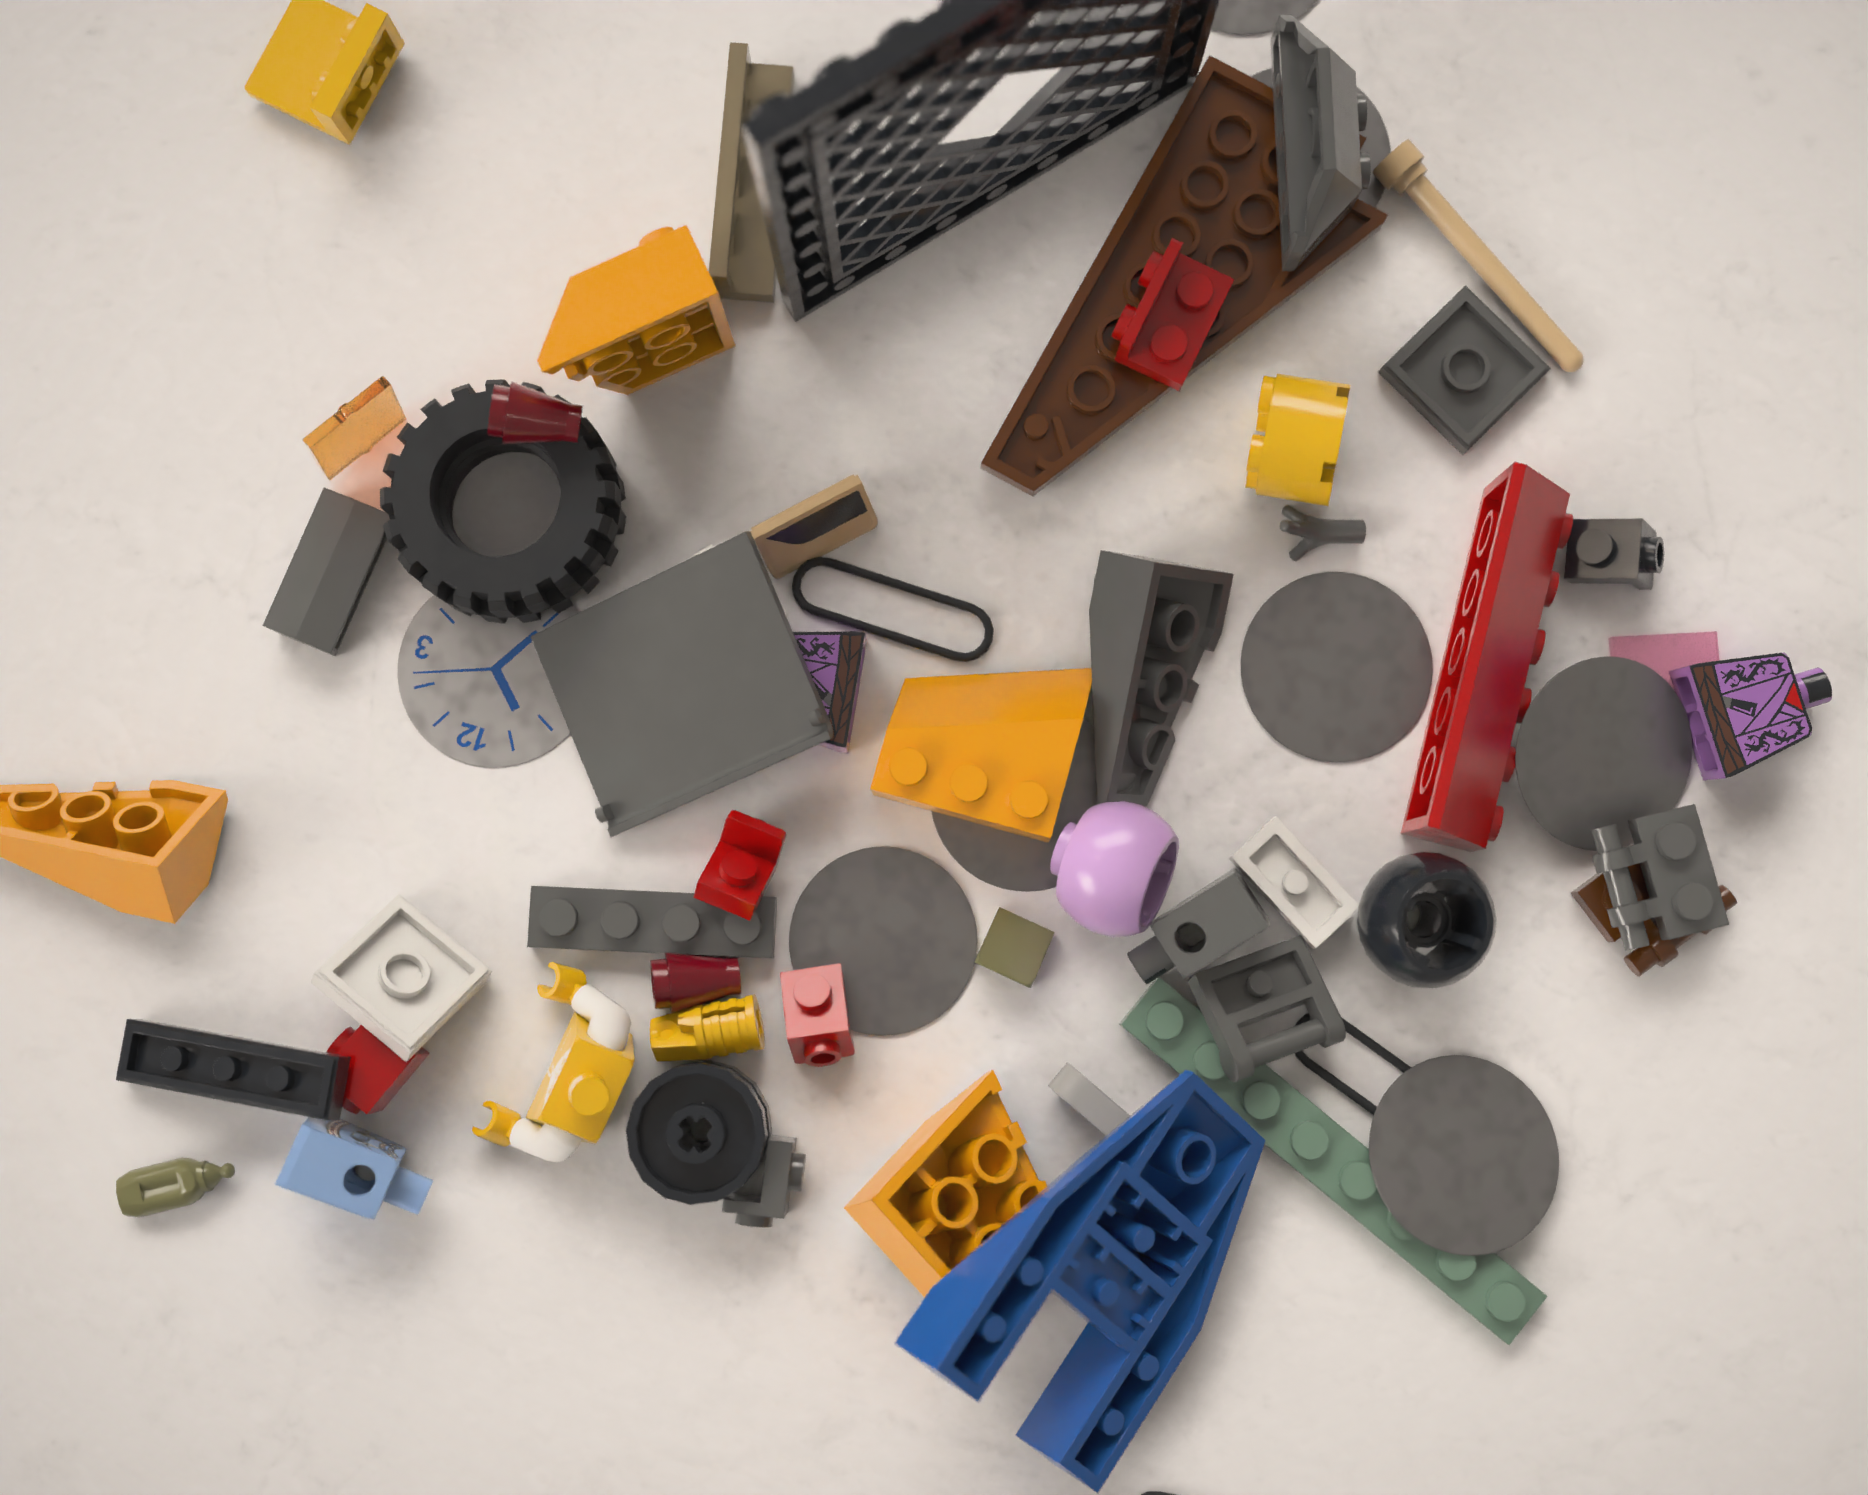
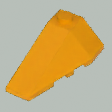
M175 780L152 781L149 790L118 791L116 782H95L92 791L59 793L55 784L0 785V857L119 912L175 924L209 885L228 803L226 790Z

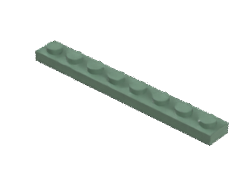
M1160 977L1153 981L1119 1023L1120 1026L1177 1073L1181 1074L1185 1070L1194 1072L1266 1140L1265 1145L1506 1344L1510 1345L1548 1297L1496 1253L1479 1256L1447 1253L1423 1243L1405 1230L1389 1212L1379 1195L1371 1172L1369 1149L1266 1064L1255 1068L1254 1075L1238 1082L1230 1081L1222 1069L1219 1049L1202 1012Z

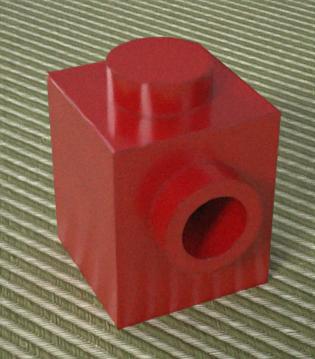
M362 1025L357 1030H354L352 1027L345 1029L326 1051V1053L351 1057L342 1107L356 1115L361 1110L366 1115L383 1111L430 1054L421 1047L405 1062Z

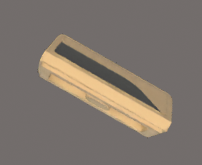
M853 474L752 527L750 532L771 575L775 579H779L797 570L807 560L821 557L871 531L878 525V522L859 476H854Z

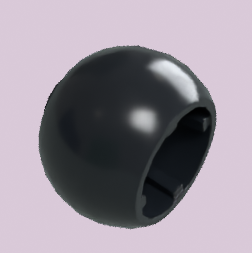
M1420 852L1400 856L1385 864L1372 876L1362 893L1358 905L1357 925L1363 948L1379 970L1395 981L1411 987L1439 988L1462 980L1483 962L1491 949L1495 937L1496 914L1490 893L1485 883L1474 870L1463 862L1444 854ZM1417 903L1420 909V920L1417 926L1410 931L1406 922L1407 913L1412 911ZM1436 946L1425 956L1416 951L1417 947L1430 948Z

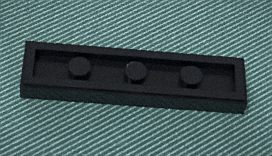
M127 1019L116 1080L332 1121L340 1120L351 1057L154 1021Z

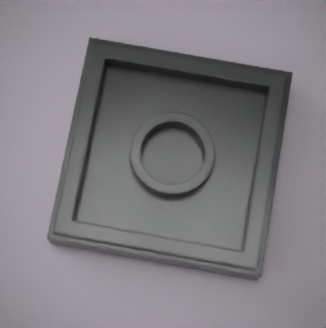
M1465 285L1382 366L1378 373L1445 439L1464 455L1551 368Z

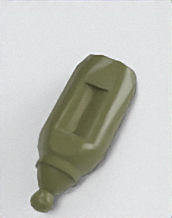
M178 1158L130 1170L116 1181L118 1204L123 1215L139 1218L192 1205L200 1200L206 1192L212 1191L222 1178H232L235 1174V1168L230 1163L220 1167L206 1160L199 1162L192 1158Z

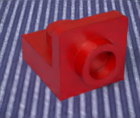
M731 810L725 820L720 841L697 882L693 898L751 921L776 871L787 836L786 832L763 820Z

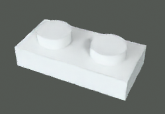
M1277 816L1268 821L1228 858L1299 935H1302L1304 941L1312 949H1316L1358 910L1359 904Z

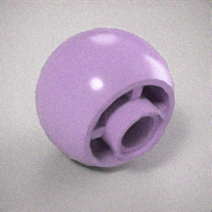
M1120 801L1105 802L1090 807L1081 817L1078 824L1069 822L1065 826L1053 851L1050 870L1052 874L1058 876L1056 895L1063 910L1079 925L1097 934L1110 937H1125L1144 932L1155 919L1170 886L1179 852V839L1160 815L1139 804Z

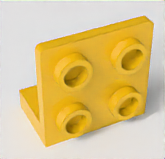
M291 0L245 85V90L251 97L350 145L405 43L388 13L368 3L365 4L359 17L324 0Z

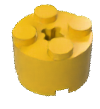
M1277 374L1276 377L1264 376L1258 403L1256 431L1265 432V436L1252 435L1245 488L1256 489V495L1329 506L1351 385Z

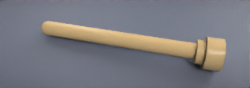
M1409 139L1401 143L1377 165L1372 173L1387 190L1394 187L1400 195L1406 192L1564 371L1575 372L1579 370L1584 361L1582 353L1425 177L1424 174L1428 169L1421 163L1424 155Z

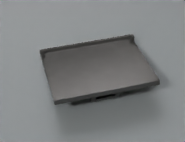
M749 531L739 534L530 636L601 806L595 809V815L601 823H608L607 830L610 837L616 836L833 738V728L753 536Z

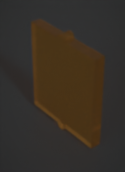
M382 375L350 402L342 404L335 414L302 440L321 472L330 481L360 456L369 453L375 444L403 423L406 417L392 385Z

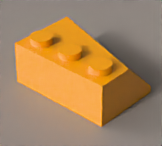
M684 225L676 230L672 227L654 230L639 241L638 247L571 276L537 359L542 372L553 375L563 368L570 380L579 382L588 376H592L597 387L629 395L735 347L719 293L688 226Z

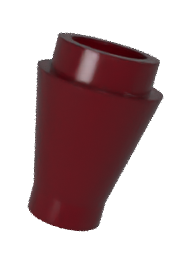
M511 381L510 387L494 385L489 412L488 435L503 437V444L556 441L578 443L583 405L570 404Z
M665 952V959L650 960L655 1010L670 1008V1013L673 1014L725 996L741 994L738 958L722 959Z

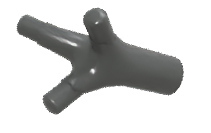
M1286 505L1282 509V515L1289 520L1281 521L1280 530L1303 537V540L1289 552V557L1295 562L1309 550L1324 544H1363L1365 541L1366 525L1364 520L1316 518L1301 513L1290 505Z

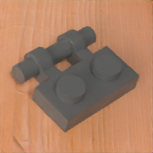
M1695 804L1628 820L1634 845L1622 847L1616 824L1591 830L1598 853L1592 855L1596 873L1603 872L1613 908L1607 909L1612 928H1619L1625 951L1650 945L1643 921L1651 918L1656 920L1661 940H1671L1729 925ZM1640 863L1649 895L1648 899L1640 901L1637 900L1628 866Z

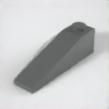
M1100 551L1089 607L1098 803L1125 801L1147 807L1175 743L1174 732L1171 729L1182 701L1192 703L1199 684L1192 680L1204 650L1214 652L1222 634L1234 574L1143 556Z

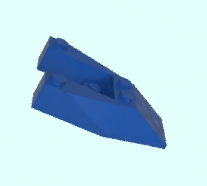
M1185 1070L1082 1155L932 1286L894 1344L935 1375L979 1402L1050 1292L1053 1293L1088 1323L1023 1422L1016 1436L1055 1466L1096 1493H1099L1202 1329L1266 1140L1194 1072Z

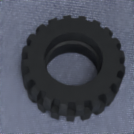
M505 379L487 380L485 383L486 391L476 393L468 383L451 389L454 401L444 406H441L434 398L420 409L427 418L417 428L407 422L398 434L397 438L405 446L400 456L388 454L383 472L392 479L391 487L380 489V508L390 518L383 525L388 542L398 549L400 555L397 559L406 571L416 578L425 589L455 610L468 616L476 614L487 622L505 624L508 618H518L522 623L541 620V612L550 608L559 614L573 606L570 597L583 588L589 594L601 582L595 576L603 564L611 567L618 553L614 541L616 534H624L626 515L621 509V502L626 499L623 481L616 470L617 464L601 436L587 417L581 418L578 443L556 441L503 444V437L488 435L489 412L494 385L510 387ZM527 382L521 384L546 394L541 386ZM558 394L554 396L557 399L568 402ZM522 452L538 456L552 468L560 485L559 507L548 530L531 546L506 556H484L468 548L458 537L453 526L454 500L465 477L481 462L496 455Z

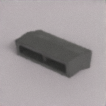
M324 487L262 626L336 657L386 543L387 536L383 525L390 520L389 515L382 510Z

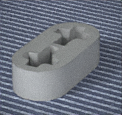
M1068 1062L1048 1085L1105 1136L1130 1116Z

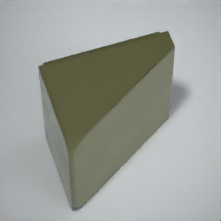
M999 907L974 963L1031 988L1055 932Z

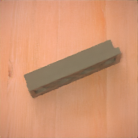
M730 42L709 274L721 299L774 303L777 274L742 123L750 119L753 109L766 98L781 92L787 93L788 96L793 93L794 69L793 66L752 63L748 43Z

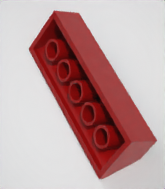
M1512 463L1483 490L1400 833L1469 852L1486 849L1488 841L1494 842L1502 825L1504 809L1503 806L1497 805V800L1502 782H1509L1516 766V747L1511 746V741L1516 723H1522L1531 703L1532 691L1530 688L1525 687L1529 666L1538 663L1545 644L1546 632L1538 628L1543 607H1550L1559 585V572L1552 571L1557 549L1562 550L1566 546L1573 525V515L1566 513L1570 493L1526 464Z

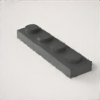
M531 886L527 947L774 958L777 897L763 896L751 921L693 898L694 893Z

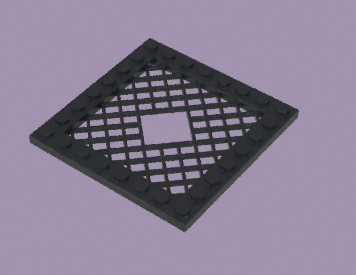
M941 0L938 8L916 21H913L911 18H904L893 23L878 36L875 45L857 56L850 58L848 55H842L827 62L816 72L811 83L789 96L787 93L781 92L759 103L751 112L750 119L743 122L742 126L782 300L794 321L797 322L1192 86L1198 76L1219 0ZM1067 13V15L1059 23H1057ZM1039 14H1041V15L1035 20V22H1034L1031 26H1029L1030 23H1031ZM1010 46V48L1000 58H998L1006 50V48ZM978 50H981L971 61H969ZM1061 68L994 136L939 144L1006 75ZM978 78H980L970 89H968ZM948 82H951L941 93H938ZM917 86H920L911 97H908ZM948 109H950L941 119H939ZM918 114H920V115L913 121V123L909 124ZM887 118H890L882 128H879ZM856 122H860L852 132L847 133ZM918 140H920L912 149H910ZM889 144H892L884 153H882V151H883ZM858 149H861L854 158H851Z

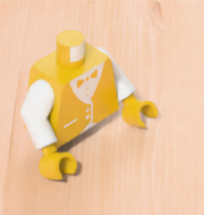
M550 962L548 966L554 969L556 973L555 984L553 987L539 984L537 991L545 999L571 1005L574 1014L526 1118L521 1119L520 1114L493 1101H486L482 1106L493 1111L491 1122L483 1130L473 1126L472 1132L476 1136L501 1147L511 1145L516 1149L551 1162H562L574 1153L581 1144V1141L593 1144L598 1142L631 1072L635 1057L633 1037L629 1033L631 1020L627 1011L594 986L586 985V975L582 970Z

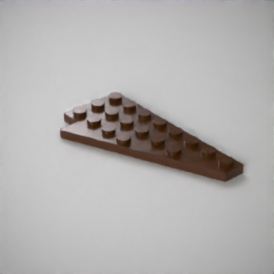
M1209 55L981 462V469L1033 497L1173 389L1115 361L1120 341L1111 337L1126 304L1128 303L1137 308L1147 289L1139 285L1138 281L1153 250L1164 255L1172 238L1183 242L1181 254L1235 279L1187 376L1188 378L1377 233L1384 224L1388 214L1357 199L1347 216L1295 271H1282L1273 88ZM1359 134L1361 150L1367 138Z

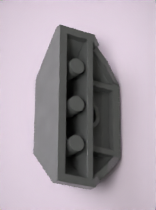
M1279 15L1270 44L1282 271H1295L1352 210L1361 191L1369 187L1371 175L1370 156L1368 152H1360L1359 131H1364L1367 123V99L1364 93L1357 94L1356 71L1295 17L1292 15Z

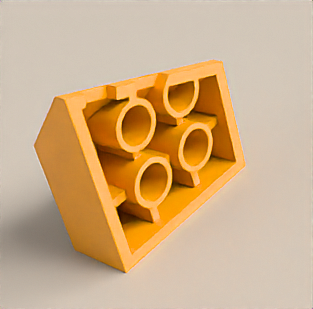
M1091 668L905 678L884 737L870 788L872 794L1048 843L1052 836L1092 685Z
M993 1070L985 1073L926 1120L844 1207L924 1298L932 1286L1047 1187L1046 1181H1039L1023 1145L1027 1141L1018 1122H1011L998 1094L1002 1088Z

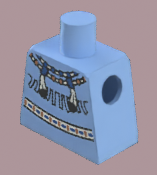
M308 1117L301 1125L275 1185L365 1218L375 1219L383 1201L418 1215L433 1180L399 1166L406 1152V1148L341 1118L340 1120L327 1121ZM364 1165L371 1168L375 1173L376 1179L371 1181L361 1179L356 1174L354 1166Z

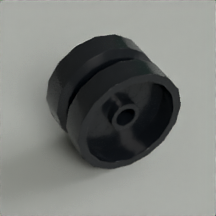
M712 1060L683 1063L651 1080L634 1101L626 1127L629 1158L642 1181L662 1197L689 1205L716 1202L740 1189L765 1159L767 1142L772 1134L769 1105L756 1082L735 1066ZM705 1118L711 1123L713 1128L706 1135L707 1141H700L693 1136L691 1127L694 1121L697 1123Z

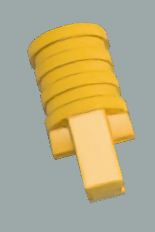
M747 995L745 998L740 999L738 997L731 998L723 1002L714 1001L706 1005L700 1004L673 1014L670 1013L651 1019L650 1045L656 1061L712 1059L714 1056H729L731 1053H746L748 1050H763L765 1047L764 1028L756 995Z

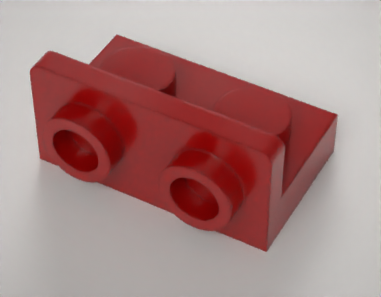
M1172 238L1164 255L1153 250L1138 281L1139 285L1147 289L1137 308L1128 303L1126 304L1111 337L1120 341L1115 361L1180 392L1235 279L1181 254L1183 242Z

